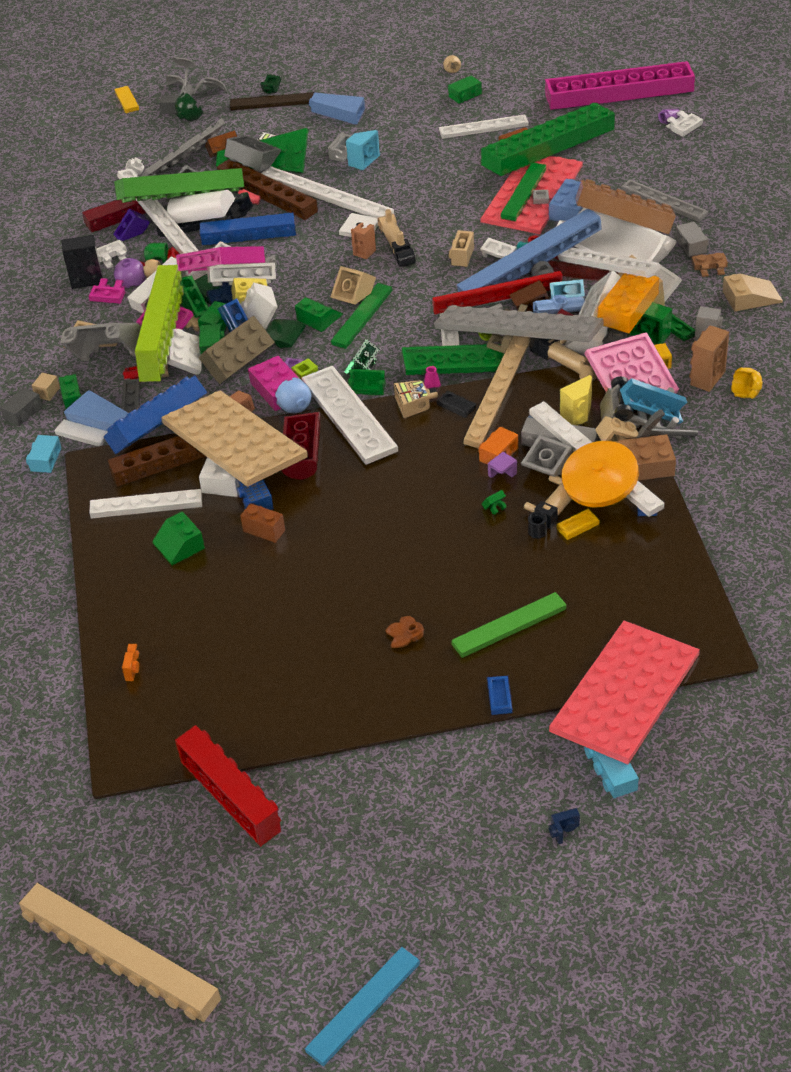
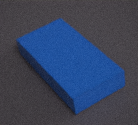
M508 676L487 677L491 715L512 713Z

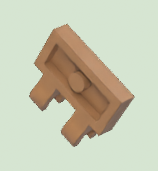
M724 253L700 254L691 258L694 270H700L702 277L709 276L707 269L716 268L718 275H725L724 268L727 267L728 262Z

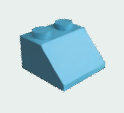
M377 130L354 133L346 140L348 166L364 170L380 156Z

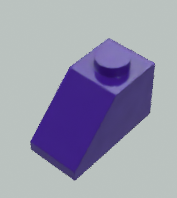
M129 209L113 235L121 242L143 234L150 222L143 214Z

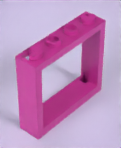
M264 246L217 247L176 255L179 271H207V267L223 264L265 263Z

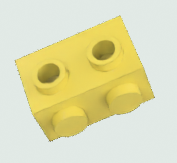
M233 278L231 288L233 300L237 298L241 304L245 300L247 290L251 288L253 282L267 286L266 279Z

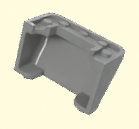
M106 323L69 327L62 333L60 343L81 361H89V355L92 352L97 353L99 345L123 343V347L129 350V354L134 357L141 326L138 323Z

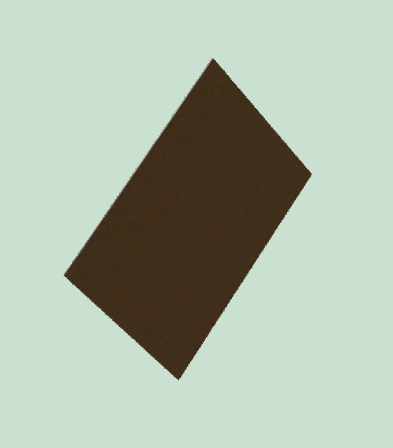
M564 365L516 373L485 438L486 441L491 433L495 432L499 427L518 434L519 448L511 455V457L517 460V474L513 477L506 473H497L492 478L489 477L488 465L479 460L478 448L463 444L466 433L493 378L436 387L438 397L429 399L430 408L403 418L395 395L362 400L363 404L398 446V452L369 464H365L322 408L304 410L295 414L287 413L261 418L283 434L285 416L320 412L321 417L318 462L314 475L306 479H293L286 476L280 470L263 479L272 496V511L283 514L285 531L276 543L243 532L240 515L244 512L245 507L243 497L240 498L239 495L234 497L202 493V507L91 519L90 500L201 489L199 476L207 456L118 487L111 475L108 464L109 459L179 436L176 433L139 439L117 454L113 452L109 445L65 453L91 786L94 799L197 780L181 763L175 742L177 738L195 725L201 731L205 730L210 735L211 741L214 744L218 743L222 747L224 755L227 758L231 757L236 762L240 771H246L561 710L623 621L700 649L699 656L679 687L754 673L758 671V664L674 476L639 480L642 485L664 502V509L657 512V516H638L637 506L626 497L615 504L605 507H587L571 500L558 515V522L552 529L547 528L546 536L538 539L529 536L528 516L532 512L524 509L525 503L528 502L537 506L541 501L545 502L559 484L549 481L550 475L521 465V462L531 448L521 445V431L526 418L530 415V408L542 402L547 403L560 414V389L580 380L578 373ZM598 377L592 381L591 408L588 421L578 426L596 429L602 421L600 404L606 392ZM448 390L476 403V409L464 418L437 405V399ZM633 409V414L638 416L637 410ZM640 425L639 428H636L638 432L642 428V425ZM503 490L506 495L502 500L506 504L505 510L502 511L499 506H496L498 513L495 515L492 514L490 508L485 510L482 502L487 497ZM586 509H589L599 519V525L569 540L557 530L558 523ZM183 511L202 532L205 549L171 565L154 546L153 540L166 519ZM554 592L567 605L566 610L463 658L452 646L453 639ZM411 616L416 622L423 625L424 635L420 640L411 641L404 647L391 648L394 637L385 632L389 625L400 623L401 617ZM128 644H137L136 651H139V656L136 660L139 662V672L135 673L134 681H125L122 670ZM508 676L512 713L491 715L487 677Z

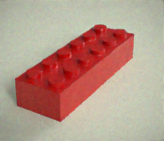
M195 725L175 740L181 763L260 847L281 832V819L278 816L279 808L273 800L268 801L263 790L258 785L254 786L251 783L248 774L245 771L241 772L236 762L231 757L227 758L224 755L222 747L218 743L214 744L211 741L210 735L205 730L201 731Z

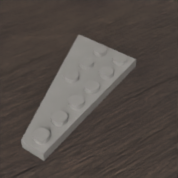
M223 119L218 120L213 128L209 126L201 135L197 134L174 153L173 151L163 159V162L159 160L145 169L141 177L154 176L159 171L162 173L168 169L169 165L174 166L178 164L181 158L183 160L188 158L191 152L196 153L200 151L208 139L218 136L217 133L225 124Z

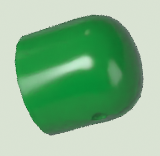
M167 242L147 244L144 249L145 261L162 259L163 263L166 262L169 250Z

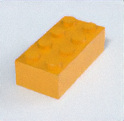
M624 273L598 306L597 318H603V326L630 333L659 294V277L652 276L646 278Z

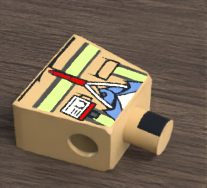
M421 380L394 383L395 399L403 418L428 410L430 408L429 399L438 397L436 387L426 389Z

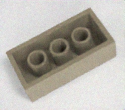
M252 316L205 350L198 358L215 380L221 384L275 342L256 317Z

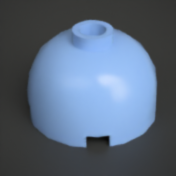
M294 377L292 378L293 380L282 382L275 394L277 405L285 412L293 414L306 410L311 402V391L308 385L301 379Z

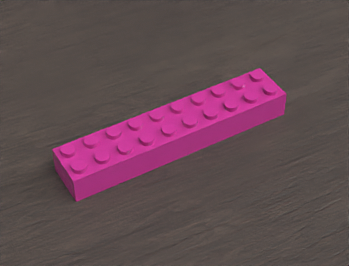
M688 61L550 78L545 79V95L550 109L553 110L585 106L591 103L601 104L694 92L695 75Z

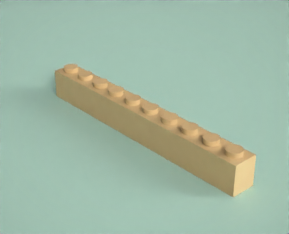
M38 883L19 902L22 916L28 922L32 923L35 921L39 923L40 928L45 932H54L63 943H68L69 941L74 944L75 949L80 953L85 954L87 952L92 955V958L98 964L103 965L105 963L109 965L110 969L119 976L124 974L133 985L139 987L141 984L146 987L150 995L155 998L161 996L170 1007L174 1009L177 1007L184 1010L185 1015L192 1020L197 1018L204 1022L221 1000L218 988Z

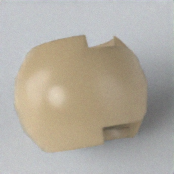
M454 55L446 57L443 62L445 71L449 73L459 71L461 67L460 59Z
M150 259L144 263L145 277L148 278L157 270L158 265H161L159 261Z

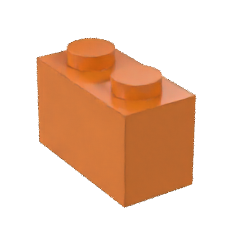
M499 427L495 432L491 433L485 442L480 444L478 449L479 460L488 465L491 460L502 452L511 456L519 448L518 434Z

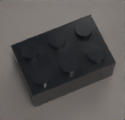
M94 235L61 240L71 288L76 289L99 285L101 278H103Z

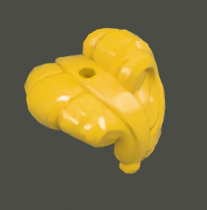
M738 368L734 372L731 391L734 393V396L754 399L762 389L763 382L760 373L752 368Z

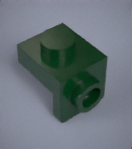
M267 74L265 82L260 83L262 90L267 94H271V92L277 93L281 77Z

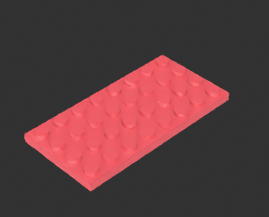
M549 156L534 162L546 165V171L535 190H548L550 203L565 179H575L583 166V162ZM531 164L511 172L481 217L482 223L541 234L549 221V203L533 204V193L516 221L501 219L503 209Z
M623 621L550 724L549 732L629 764L699 656L700 649Z

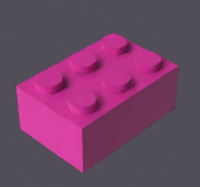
M279 356L248 369L250 384L274 411L280 410L281 408L277 405V398L275 397L278 387L285 380L290 381L294 377H299Z

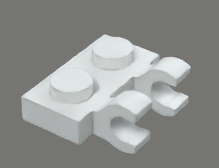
M679 111L677 115L680 117L678 119L674 117L668 118L667 121L670 124L666 127L684 137L701 126L703 119L692 113L688 115L684 111Z
M120 240L97 248L100 262L103 261L108 269L114 267L110 260L115 256H118L120 261L125 259L126 246Z

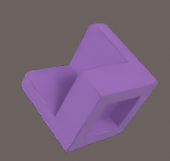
M504 452L500 453L488 463V476L492 478L497 473H506L513 477L517 474V460Z

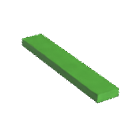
M554 592L453 639L452 646L463 658L566 610L567 605Z

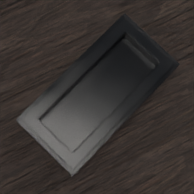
M448 390L437 399V405L464 418L476 409V403Z

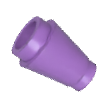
M663 109L659 112L658 119L661 123L668 124L670 123L667 121L668 118L674 117L677 119L680 117L677 115L680 110Z

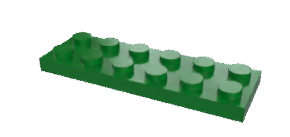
M487 344L402 347L401 351L406 375L426 374V368L429 366L436 367L437 374L496 372L504 356V353L488 348Z

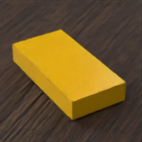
M586 509L558 523L557 530L569 540L599 525V519L589 509Z

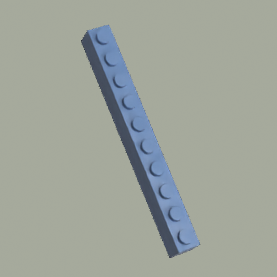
M590 209L582 211L457 284L458 292L517 280L529 273L537 262H547L602 230L601 217Z

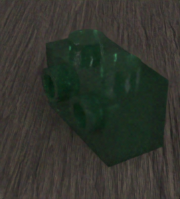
M365 340L344 372L350 375V369L371 370L369 366L373 367L378 360L375 356L380 348Z

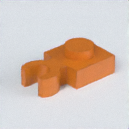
M128 644L127 652L125 653L122 666L125 681H134L135 673L139 672V662L136 661L139 656V651H136L137 644Z

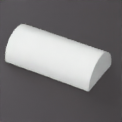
M229 190L175 197L169 200L167 213L176 224L220 218L226 215L235 197Z

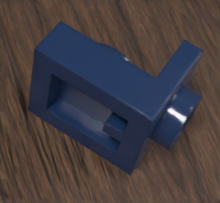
M577 808L551 815V824L548 825L549 832L552 838L556 837L558 844L563 843V831L571 832L579 827L580 814Z

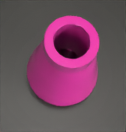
M434 366L426 368L424 380L426 389L441 386L437 369Z

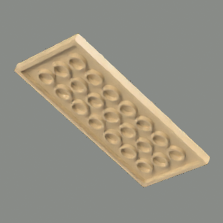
M221 390L161 417L162 423L247 487L307 458V451Z

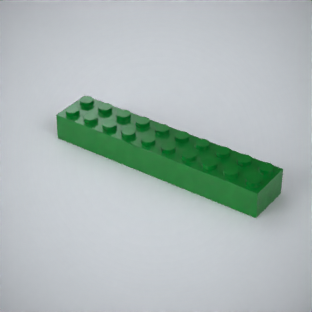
M591 103L576 111L558 116L556 119L546 121L541 125H536L531 129L524 130L521 133L511 135V137L501 139L496 143L481 148V165L503 176L532 162H537L614 130L615 113L608 108L600 106L598 103Z

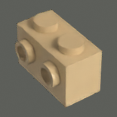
M457 231L456 237L453 239L452 248L449 250V258L452 265L468 266L474 250V232Z
M605 416L595 429L601 441L635 439L638 436V431L633 423L620 421L615 417Z

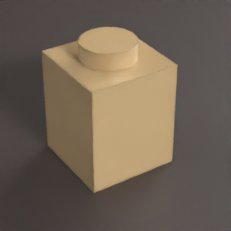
M41 373L32 384L33 392L38 393L40 399L50 401L60 389L57 376Z

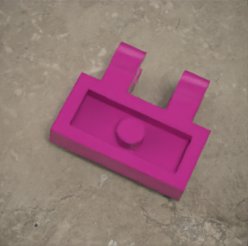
M101 278L99 285H94L89 294L90 301L121 304L125 295V286H122L123 280L117 279L114 287H110V285H107L108 279Z

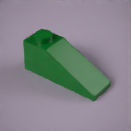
M182 277L180 286L184 288V295L182 296L181 305L185 309L191 310L195 318L201 317L209 307L193 277Z

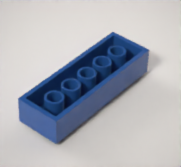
M187 376L177 385L174 384L168 388L166 392L158 394L150 402L147 401L141 405L139 409L131 411L125 418H120L107 429L108 433L103 437L113 452L117 454L163 424L161 417L198 401L207 391L196 376L190 379Z

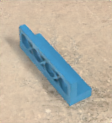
M633 378L620 389L625 405L650 415L662 409L665 413L662 419L671 421L673 417L679 419L678 424L683 422L679 410L687 403L686 397Z

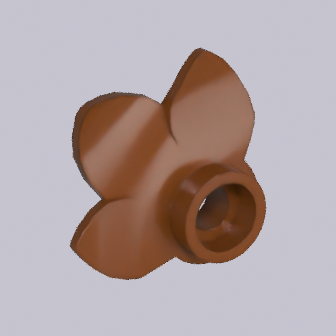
M404 616L401 617L400 623L389 625L385 632L394 637L391 648H400L407 646L411 641L420 640L424 635V627L421 623L416 622L413 617Z

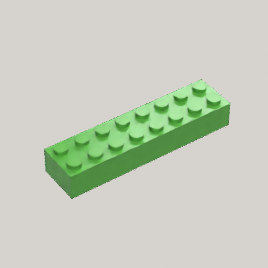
M242 168L130 177L114 181L117 200H122V203L132 202L136 199L137 201H146L151 199V197L152 200L166 198V196L167 199H171L181 195L189 196L229 190L231 193L239 191V188L244 187Z

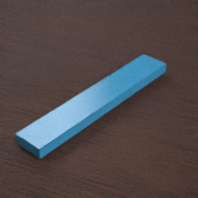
M401 947L307 1045L305 1052L324 1067L420 965V960Z

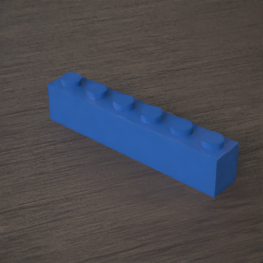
M293 213L200 223L202 246L218 244L220 241L230 243L296 235Z

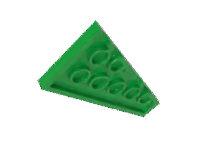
M308 128L259 140L281 149L271 167L286 172H304ZM225 149L217 151L216 167L230 159L224 156Z

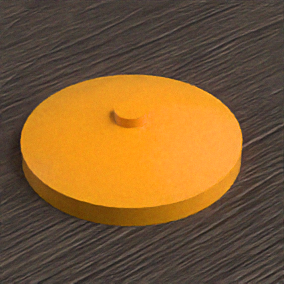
M596 441L580 447L569 456L562 469V482L566 493L572 500L587 507H605L621 501L634 489L639 477V468L634 454L626 446L613 441Z

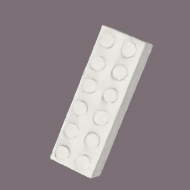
M610 271L591 286L579 316H594L597 318L598 306L621 278L615 271ZM602 326L590 342L566 341L564 346L586 357L584 353L587 349L603 345L602 340L608 333V327Z

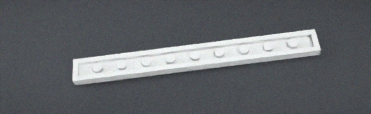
M271 166L261 173L301 193L366 216L376 218L385 216V210L390 209L392 214H394V209Z
M132 168L118 171L117 174L119 179L138 177ZM151 197V199L146 201H138L180 254L199 251L158 200H152Z
M572 247L558 255L560 261L646 278L654 276L655 272L661 269L659 262Z
M542 402L530 408V415L562 443L572 446L573 452L586 444L592 443L547 403ZM637 481L630 494L626 496L648 517L664 509V502L639 481Z

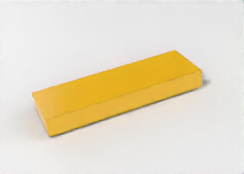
M128 86L114 89L125 113L139 110V106Z

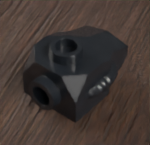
M248 192L233 194L235 200L227 211L226 216L229 215L231 219H238L247 214L253 207Z

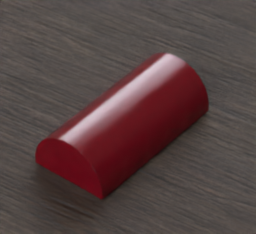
M320 412L284 417L283 435L307 451V458L281 470L290 478L306 479L314 475L317 470Z

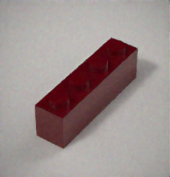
M114 200L86 210L82 214L85 225L92 233L120 223L129 209L140 214H145L146 211L137 200L122 203V200Z

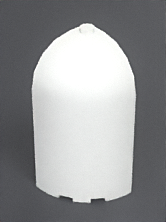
M593 211L601 217L602 230L576 244L575 247L624 257L633 255L637 259L660 262L669 254L677 241L653 229ZM559 220L557 226L560 225V224H562V223L565 222V221Z

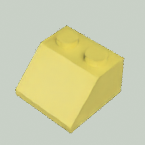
M589 375L560 389V415L571 425L578 426L588 421L592 397V376Z

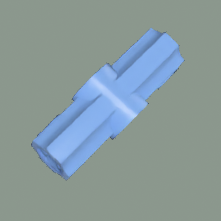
M555 295L550 300L533 302V313L546 312L548 314H557L560 309L569 313L580 312L585 300L583 296L566 298L563 295Z

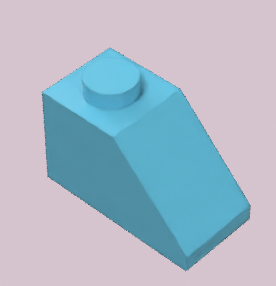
M583 279L550 283L551 299L555 295H563L566 298L584 297Z

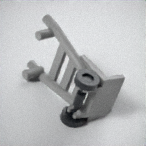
M622 376L616 377L611 381V388H608L600 404L601 419L603 420L605 416L615 417L620 421L633 423L636 428H639L640 425L645 426L648 421L646 413L637 410L638 416L634 415L632 407L624 404L620 389L629 380ZM673 388L667 389V391H670L672 393L675 392ZM673 417L667 427L660 425L659 421L654 428L674 429L679 423V419ZM670 436V437H675V438L681 439L682 436Z

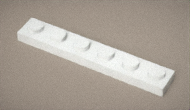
M194 489L90 500V517L92 519L202 507V490Z

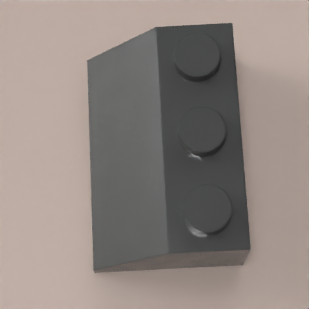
M243 135L227 139L224 156L230 158L233 162H240L243 166L252 167L255 171L262 172L270 168L281 152V149Z

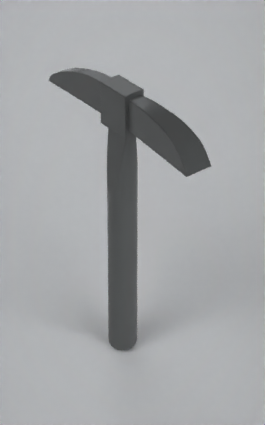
M660 409L649 418L645 426H642L637 438L665 434L668 436L694 437L698 435V430L654 428L665 415L663 410Z

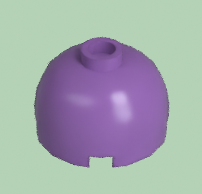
M133 258L121 260L114 268L115 281L117 279L123 280L122 286H125V288L141 285L146 280L143 264Z

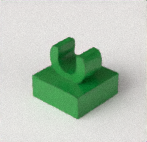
M500 490L487 497L482 502L483 508L485 510L490 508L494 515L498 513L496 506H499L502 511L505 510L506 504L502 500L506 495L503 490Z

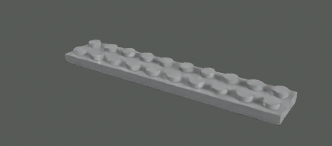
M451 305L434 322L435 329L590 342L604 325L603 318H596L594 316L581 317L579 315L569 316L548 314L546 312L533 313L531 311L520 312L517 310L508 311Z

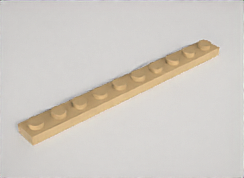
M513 336L466 433L463 444L479 449L480 444L485 441L528 349L530 337Z

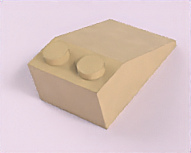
M733 274L724 277L723 293L734 312L783 302L771 281L744 274Z

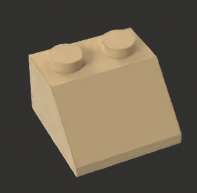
M340 266L330 298L356 305L371 294L376 277Z

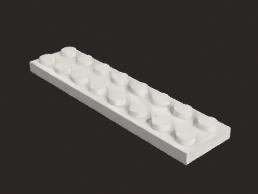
M334 366L302 377V381L310 388L311 395L365 464L398 452L396 443Z

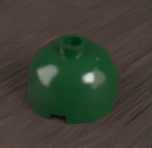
M183 92L176 99V115L181 120L194 121L203 115V110L201 107H197V102L188 93L184 94Z

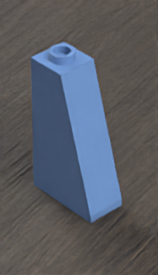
M314 93L309 100L312 112L352 124H358L365 110L364 97Z
M90 390L64 411L68 421L107 431L114 422L120 418H125L129 414Z

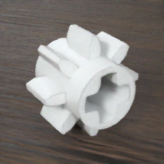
M135 157L127 161L125 169L132 168L138 176L142 174L144 165L141 163L142 160Z

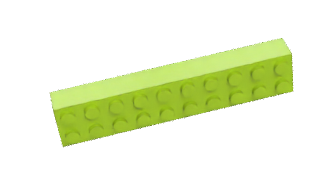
M158 265L135 348L139 382L161 381L162 374H165L167 356L170 353L169 347L172 345L171 338L174 337L173 329H176L178 312H180V304L184 295V288L180 286L182 273L178 270V265Z

